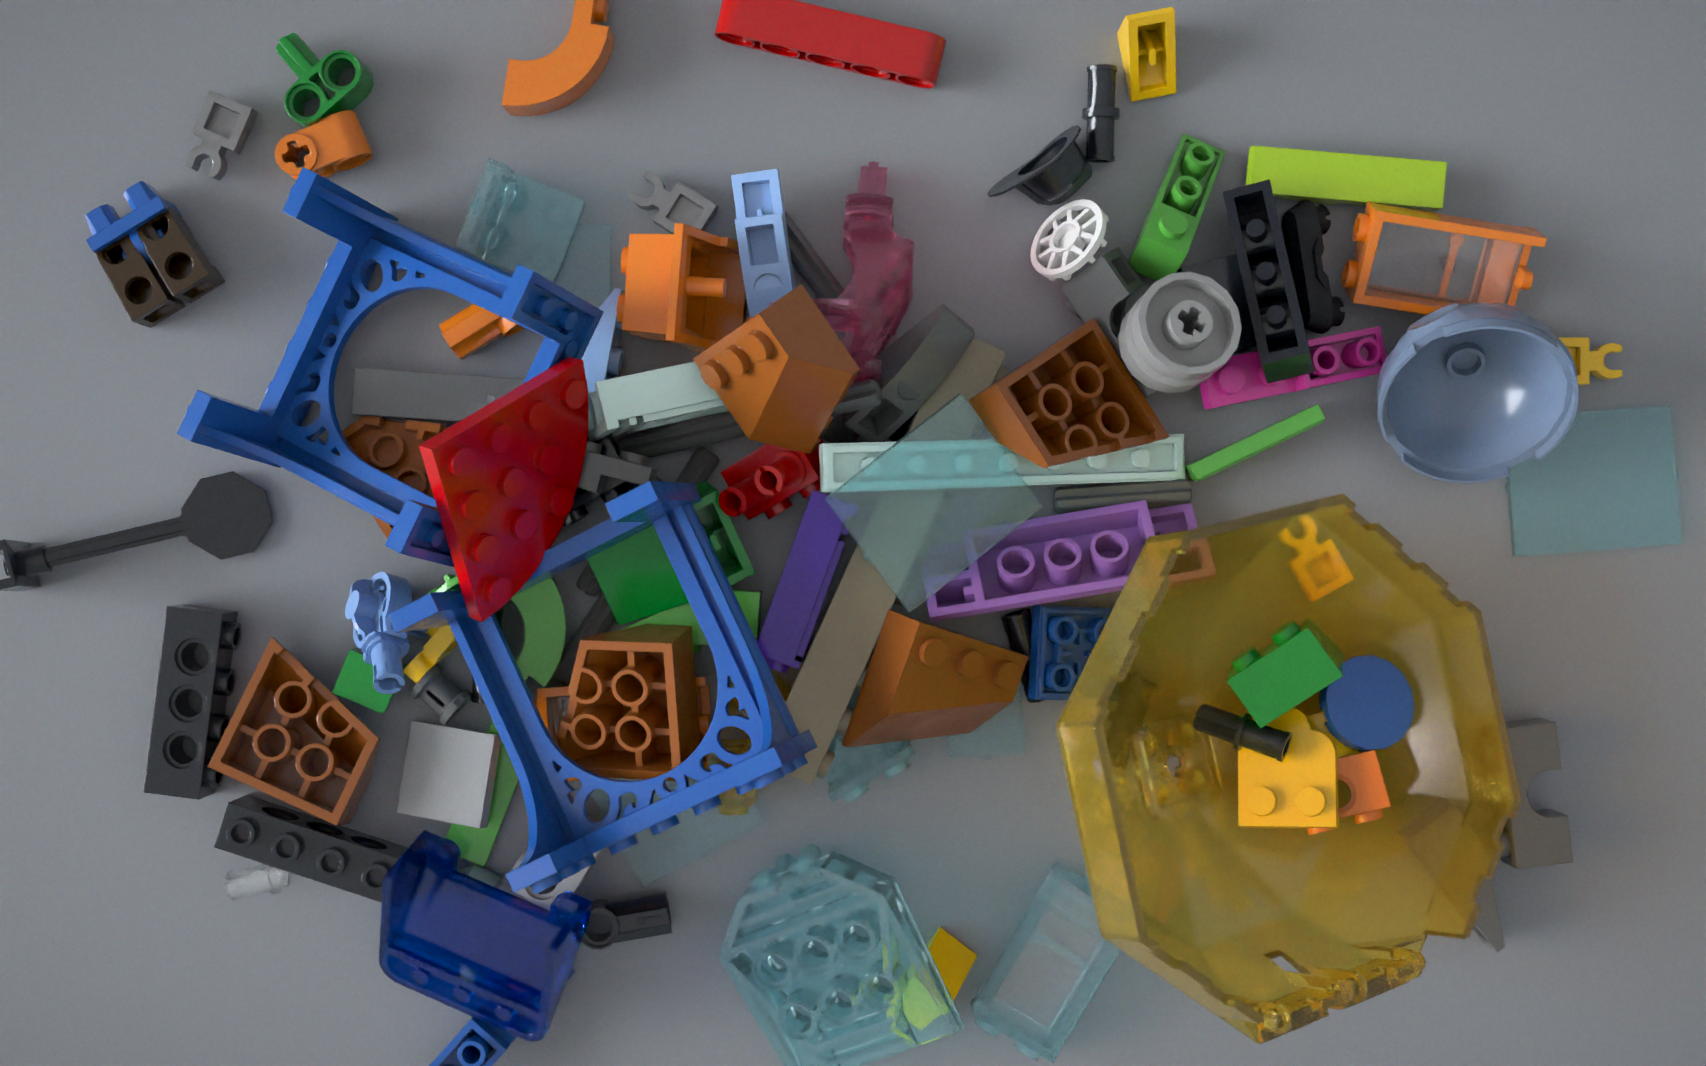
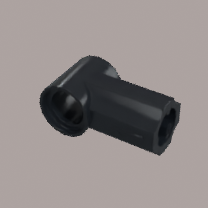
M666 891L612 901L597 899L590 902L584 908L577 924V933L580 941L591 949L602 950L610 947L613 943L672 933L671 914ZM595 914H603L611 920L613 927L605 934H597L589 928L587 919Z

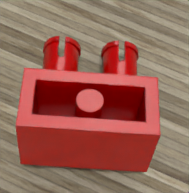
M819 436V439L821 440L819 444H825L822 438ZM765 444L720 472L728 485L727 489L722 490L719 495L721 510L730 517H738L741 513H744L748 521L763 512L768 519H771L793 506L788 497L799 491L805 499L811 495L812 490H820L819 445L816 450L808 454Z

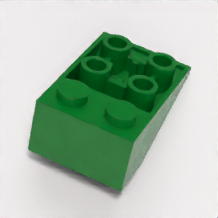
M705 480L696 484L695 487L702 501L693 506L730 585L755 574L730 516L726 515L720 508V494L718 490ZM654 526L587 559L619 625L689 603Z

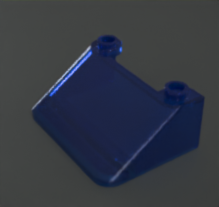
M423 830L383 878L379 964L381 969L394 982L521 1039L533 1042L543 1039L552 1023L587 928L592 901L574 892L566 891L556 896L549 910L457 871L458 859L461 856V851L457 844L450 839L442 838Z

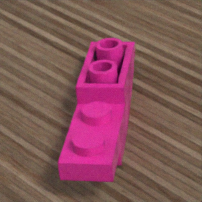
M1381 326L1307 340L1315 372L1268 384L1258 351L1231 356L1226 364L1199 385L1204 410L1380 374V370L1387 357Z

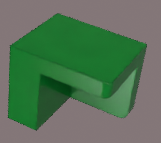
M360 648L350 649L332 693L376 712H386L395 693L382 694L377 692L373 687V666L365 663L363 652ZM402 663V667L404 670L407 665Z

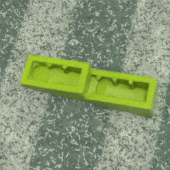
M1254 145L1249 147L1246 185L1270 179L1274 198L1295 201L1309 200L1312 203L1324 205L1346 203L1366 206L1367 201H1372L1376 204L1433 212L1443 209L1447 162Z

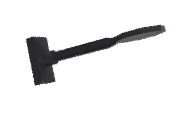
M232 471L200 479L181 508L180 517L50 548H47L46 545L31 547L30 542L0 540V555L4 556L3 566L9 577L0 580V591H27L41 587L39 574L52 572L54 566L181 536H186L189 542L220 560L253 553L274 522L267 492L265 489Z

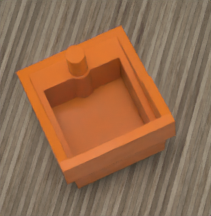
M675 223L674 234L629 235V246H624L621 253V272L623 275H626L625 294H620L617 301L618 322L622 323V330L647 341L680 344L700 354L745 322L747 299L737 240L729 237H720L684 223Z

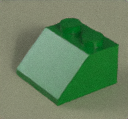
M1310 618L1299 625L1295 620L1289 621L1272 633L1270 636L1273 639L1272 643L1259 651L1252 646L1237 655L1230 662L1233 668L1229 670L1227 683L1260 728L1343 676L1344 654Z

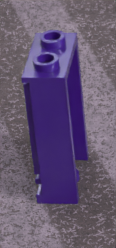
M812 490L757 641L769 668L782 673H787L790 666L799 669L845 545V541L839 540L841 533L848 536L850 528L844 527L848 516L855 517L858 506Z

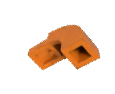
M575 0L570 30L565 40L556 50L535 60L509 59L502 106L510 115L536 116L557 111L579 99L596 83L609 62L615 42V37L610 27L599 25V22H606L609 0Z

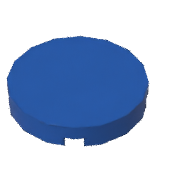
M1373 655L1355 656L1343 661V676L1320 690L1319 694L1320 710H1324V716L1327 720L1324 723L1330 734L1344 746L1358 751L1388 748L1402 739L1412 723L1415 709L1412 689L1404 674L1391 662Z

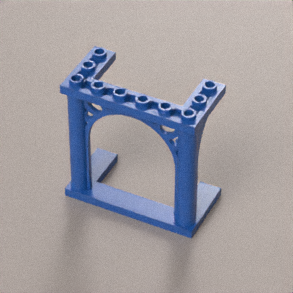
M302 167L295 184L290 190L282 212L337 239L338 243L326 262L325 270L312 297L306 304L303 317L293 338L286 347L285 355L273 380L266 389L265 397L259 410L197 390L185 412V417L177 434L197 444L274 467H282L392 525L393 529L385 546L403 555L454 567L435 499L364 461L351 448L340 429L334 405V381L340 356L349 337L358 324L373 309L394 296L423 289L444 291L544 336V340L523 382L524 384L569 356L582 359L604 311L524 266L518 264L514 273L511 274L397 222L398 218L323 176ZM377 263H379L383 270V281L378 290L371 292L367 284ZM397 269L407 271L404 278L400 281H397ZM318 402L321 406V413L317 420L308 426L301 427L311 403ZM327 429L328 439L325 444L323 439L318 438V436Z
M648 481L605 503L611 518L545 551L543 560L536 571L515 594L517 595L654 526L710 646L718 679L716 708L706 735L685 761L667 773L644 780H616L588 771L569 758L548 732L495 615H491L484 622L470 618L461 590L429 593L388 614L396 633L450 626L509 755L524 796L529 826L526 856L518 868L505 874L513 893L530 885L535 894L580 872V870L595 864L596 860L593 854L608 847L611 855H614L637 844L638 841L634 834L650 827L654 836L679 824L680 822L676 815L692 807L695 816L722 804L719 794L731 788H735L739 796L754 788L757 790L779 780L807 764L808 761L804 754L817 748L810 730L799 733L693 505L701 502L702 499L694 483ZM730 678L734 684V687H730ZM737 698L739 711L745 709L749 718L743 715H730L728 705L731 700ZM733 726L745 731L751 739L750 750L746 753H734L726 749L720 740L722 729ZM715 753L722 761L732 764V766L727 767L725 764L715 763L710 765L709 768L711 770H708L704 767L703 759L707 754ZM571 777L579 779L582 784L574 800L570 792L575 791V789L567 781ZM668 777L676 780L677 788L675 790L667 788L666 780ZM688 777H691L697 780L698 782L689 786ZM595 789L606 791L610 800L608 814L601 822L593 821L587 813V802ZM656 791L661 800L653 803V798ZM628 792L635 794L638 800L637 805L635 806V802L627 805L623 811V818L619 819L622 811V796Z

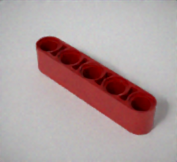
M722 0L714 34L718 39L734 45L926 89L936 87L946 40L935 33L795 0Z

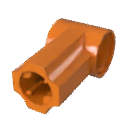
M475 304L468 306L439 324L447 344L461 360H464L501 336L508 337L525 329Z

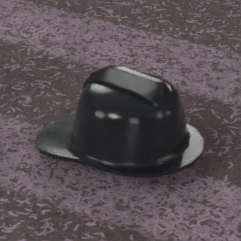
M1076 125L1062 132L1034 158L996 183L989 190L988 196L996 197L1016 188L1037 204L1042 205L1060 204L1071 198L1092 175V168L1075 141L1080 134L1081 128Z

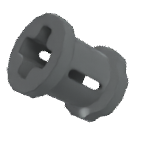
M436 664L419 680L409 696L414 700L420 698L440 715L439 722L445 726L463 709L473 694L468 690L462 692L442 674L443 668Z

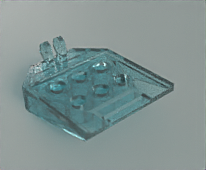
M812 843L801 849L800 857L795 859L793 855L788 853L778 856L779 858L776 859V870L774 867L767 868L749 879V887L738 898L718 958L784 1066H861L962 1031L964 1023L895 877L835 851L823 855L820 848ZM853 926L863 927L870 937L860 936L856 933ZM812 941L822 943L828 952L818 950ZM772 956L781 958L787 967L778 965ZM877 977L888 979L894 987H885L879 982ZM836 992L845 993L852 1002L842 1000ZM796 1006L807 1010L811 1017L801 1014Z

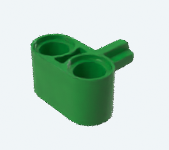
M295 33L282 37L275 48L277 54L299 78L286 92L284 98L285 110L291 118L305 128L318 123L331 114L353 110L372 91L374 84L373 75L369 68L351 52L345 50L332 51L320 60L299 35ZM354 67L356 74L353 81L348 85L339 86L338 78L340 73L346 68ZM312 98H320V107L316 114L305 117L303 111L305 104Z

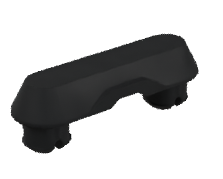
M1302 200L1283 215L1284 240L1304 327L1317 334H1324L1329 331L1332 325H1341L1345 318V312L1340 311V307H1344L1343 302L1337 296L1331 297L1329 277L1323 270L1321 257L1324 251L1322 235L1328 232L1331 225V220L1326 219L1330 212L1323 204L1315 206L1309 200Z

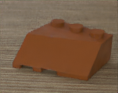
M802 284L693 358L700 369L704 382L716 391L749 440L808 454L817 449L821 441L819 439L820 434L829 427L833 419L831 416L833 410L843 401L860 370Z
M1094 318L1064 335L968 400L994 441L1042 468L1161 441L1170 437Z
M888 609L842 746L848 748L971 733L1013 702L1028 656L998 644Z
M645 624L587 636L580 640L568 688L570 697L565 717L560 721L557 737H560L558 742L559 748L578 765L606 778L649 779L667 773L685 761L700 744L692 626ZM668 777L666 781L676 780L672 777Z
M271 637L207 767L336 826L350 824L370 783L381 738L274 637Z

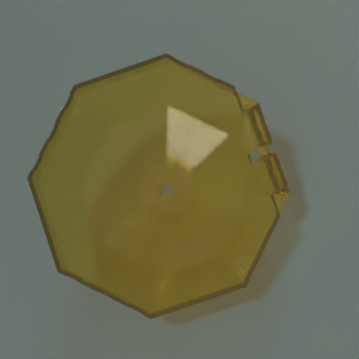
M1345 494L1302 500L1148 537L1056 724L1059 756L1084 872L1101 937L1257 1044H1263L1329 1016L1328 1008L1336 1010L1349 1008L1409 983L1410 979L1419 977L1426 966L1421 950L1427 935L1457 939L1470 937L1481 908L1475 903L1484 879H1492L1505 846L1499 841L1508 818H1516L1522 802L1481 611L1470 601H1460L1446 589L1449 583L1424 562L1416 563L1401 550L1403 544L1380 524H1370L1354 510L1356 504ZM1310 618L1339 647L1344 654V661L1355 656L1373 655L1391 662L1404 674L1412 689L1415 707L1411 726L1400 741L1388 748L1376 750L1392 804L1390 807L1382 808L1384 818L1356 824L1354 816L1351 815L1339 818V829L1311 835L1308 834L1307 828H1241L1238 826V750L1234 749L1233 743L1199 732L1193 727L1195 714L1202 704H1208L1242 717L1246 713L1250 714L1227 683L1229 670L1233 668L1230 662L1237 655L1252 646L1257 651L1273 642V639L1270 637L1272 633L1289 621L1295 620L1299 625ZM1320 691L1294 708L1301 711L1305 716L1324 712V710H1320L1319 705ZM1170 756L1177 757L1179 760V766L1173 769L1174 776L1168 768ZM1338 780V807H1344L1351 799V790L1344 781ZM1282 956L1300 973L1284 971L1272 959Z

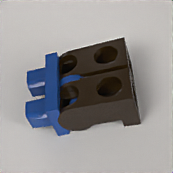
M139 181L123 193L133 210L129 214L120 218L114 207L105 204L98 206L85 215L93 234L86 241L91 250L97 254L100 265L131 321L151 328L186 307L183 301L192 303L225 283V280L218 269L211 265L201 250L190 228L182 219V215L176 205L163 199L151 185L144 181Z

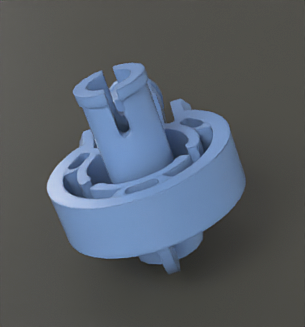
M378 572L370 580L360 579L352 584L350 596L345 607V617L353 622L354 643L362 650L363 660L365 663L373 666L374 689L382 694H393L400 691L402 686L405 685L401 659L410 649L409 640L406 639L407 636L411 635L417 639H423L428 629L395 632L388 614L412 603V589L406 578L386 572Z

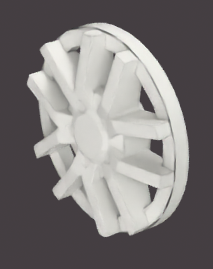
M1086 199L1069 202L1057 209L1044 221L1034 237L1030 258L1035 270L1050 281H1055L1056 278H1063L1066 281L1070 280L1072 273L1079 270L1087 262L1093 264L1096 261L1093 255L1099 247H1105L1107 241L1103 238L1106 224L1109 221L1108 216L1095 202ZM1084 209V210L1078 215V210ZM1067 215V221L1062 223L1060 219ZM1053 227L1054 231L1052 235L1047 236V234Z

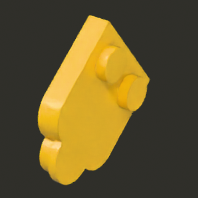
M1292 708L1267 724L1273 728L1292 733L1291 743L1283 762L1244 747L1238 751V826L1241 828L1339 829L1338 756L1336 747L1325 734L1311 730L1307 717L1298 709Z

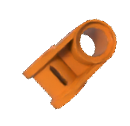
M353 110L331 114L316 124L288 134L280 139L275 149L276 163L281 170L297 180L302 170V167L295 164L300 161L298 153L301 151L307 153L304 156L305 165L302 167L324 178L340 171L358 167L374 157L358 117Z

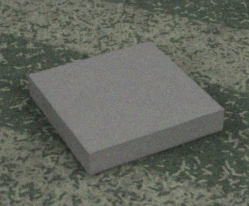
M411 721L396 813L475 828H487L501 744L499 734L444 726L424 721Z

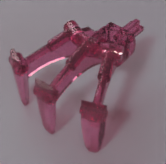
M874 161L869 162V166H861L858 193L846 196L843 249L853 268V278L838 298L812 299L834 331L846 332L841 342L860 368L853 382L866 379L882 380V362L874 358L884 351L890 337L895 336L909 305L914 299V243L912 240L901 238L893 232V198L886 196L888 169L887 167H879V162Z

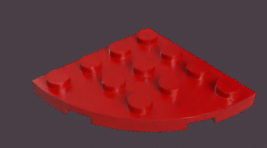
M569 356L419 445L468 615L477 621L484 622L502 608L528 581L542 562L544 552L553 545L567 514L573 506L574 496L584 463L588 436V387L584 363L581 359Z

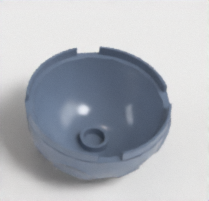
M1482 302L1461 305L1458 303L1451 304L1422 317L1409 326L1407 332L1400 338L1395 348L1386 357L1378 379L1377 419L1385 442L1388 441L1397 454L1400 455L1401 462L1415 472L1449 483L1471 484L1499 480L1510 476V468L1536 456L1538 461L1542 460L1565 437L1578 409L1579 387L1576 366L1567 347L1551 330L1514 306Z

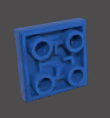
M1033 605L1028 698L1034 700L1118 701L1123 609Z

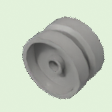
M1194 272L1171 273L1154 282L1122 319L1118 335L1121 358L1131 375L1146 387L1164 393L1187 392L1206 381L1215 371L1226 364L1238 348L1242 330L1239 310L1229 292L1212 278Z

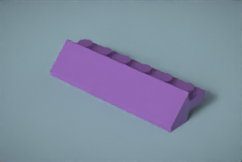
M1146 500L962 530V541L929 546L922 563H919L930 622L1214 575V567L1203 531H1199L1192 504L1186 503L1149 510Z

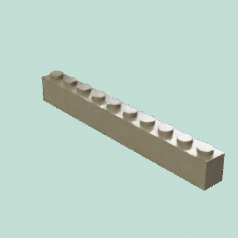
M973 338L948 376L918 409L904 441L967 440L970 433L979 436L984 424L968 400L1007 374L1009 369L1001 366L1006 352ZM945 488L881 491L785 702L799 733L810 730L817 744V748L804 754L808 763L788 775L812 785L816 776L822 779L826 777L836 754L828 750L835 732L844 736L854 709L847 705L854 690H861L869 667L867 661L874 646L877 644L888 609L891 610L893 603L900 606L903 605L913 583V580L907 578L906 574L913 560L922 563L932 541V537L925 534L932 517L941 520L952 495L944 492Z

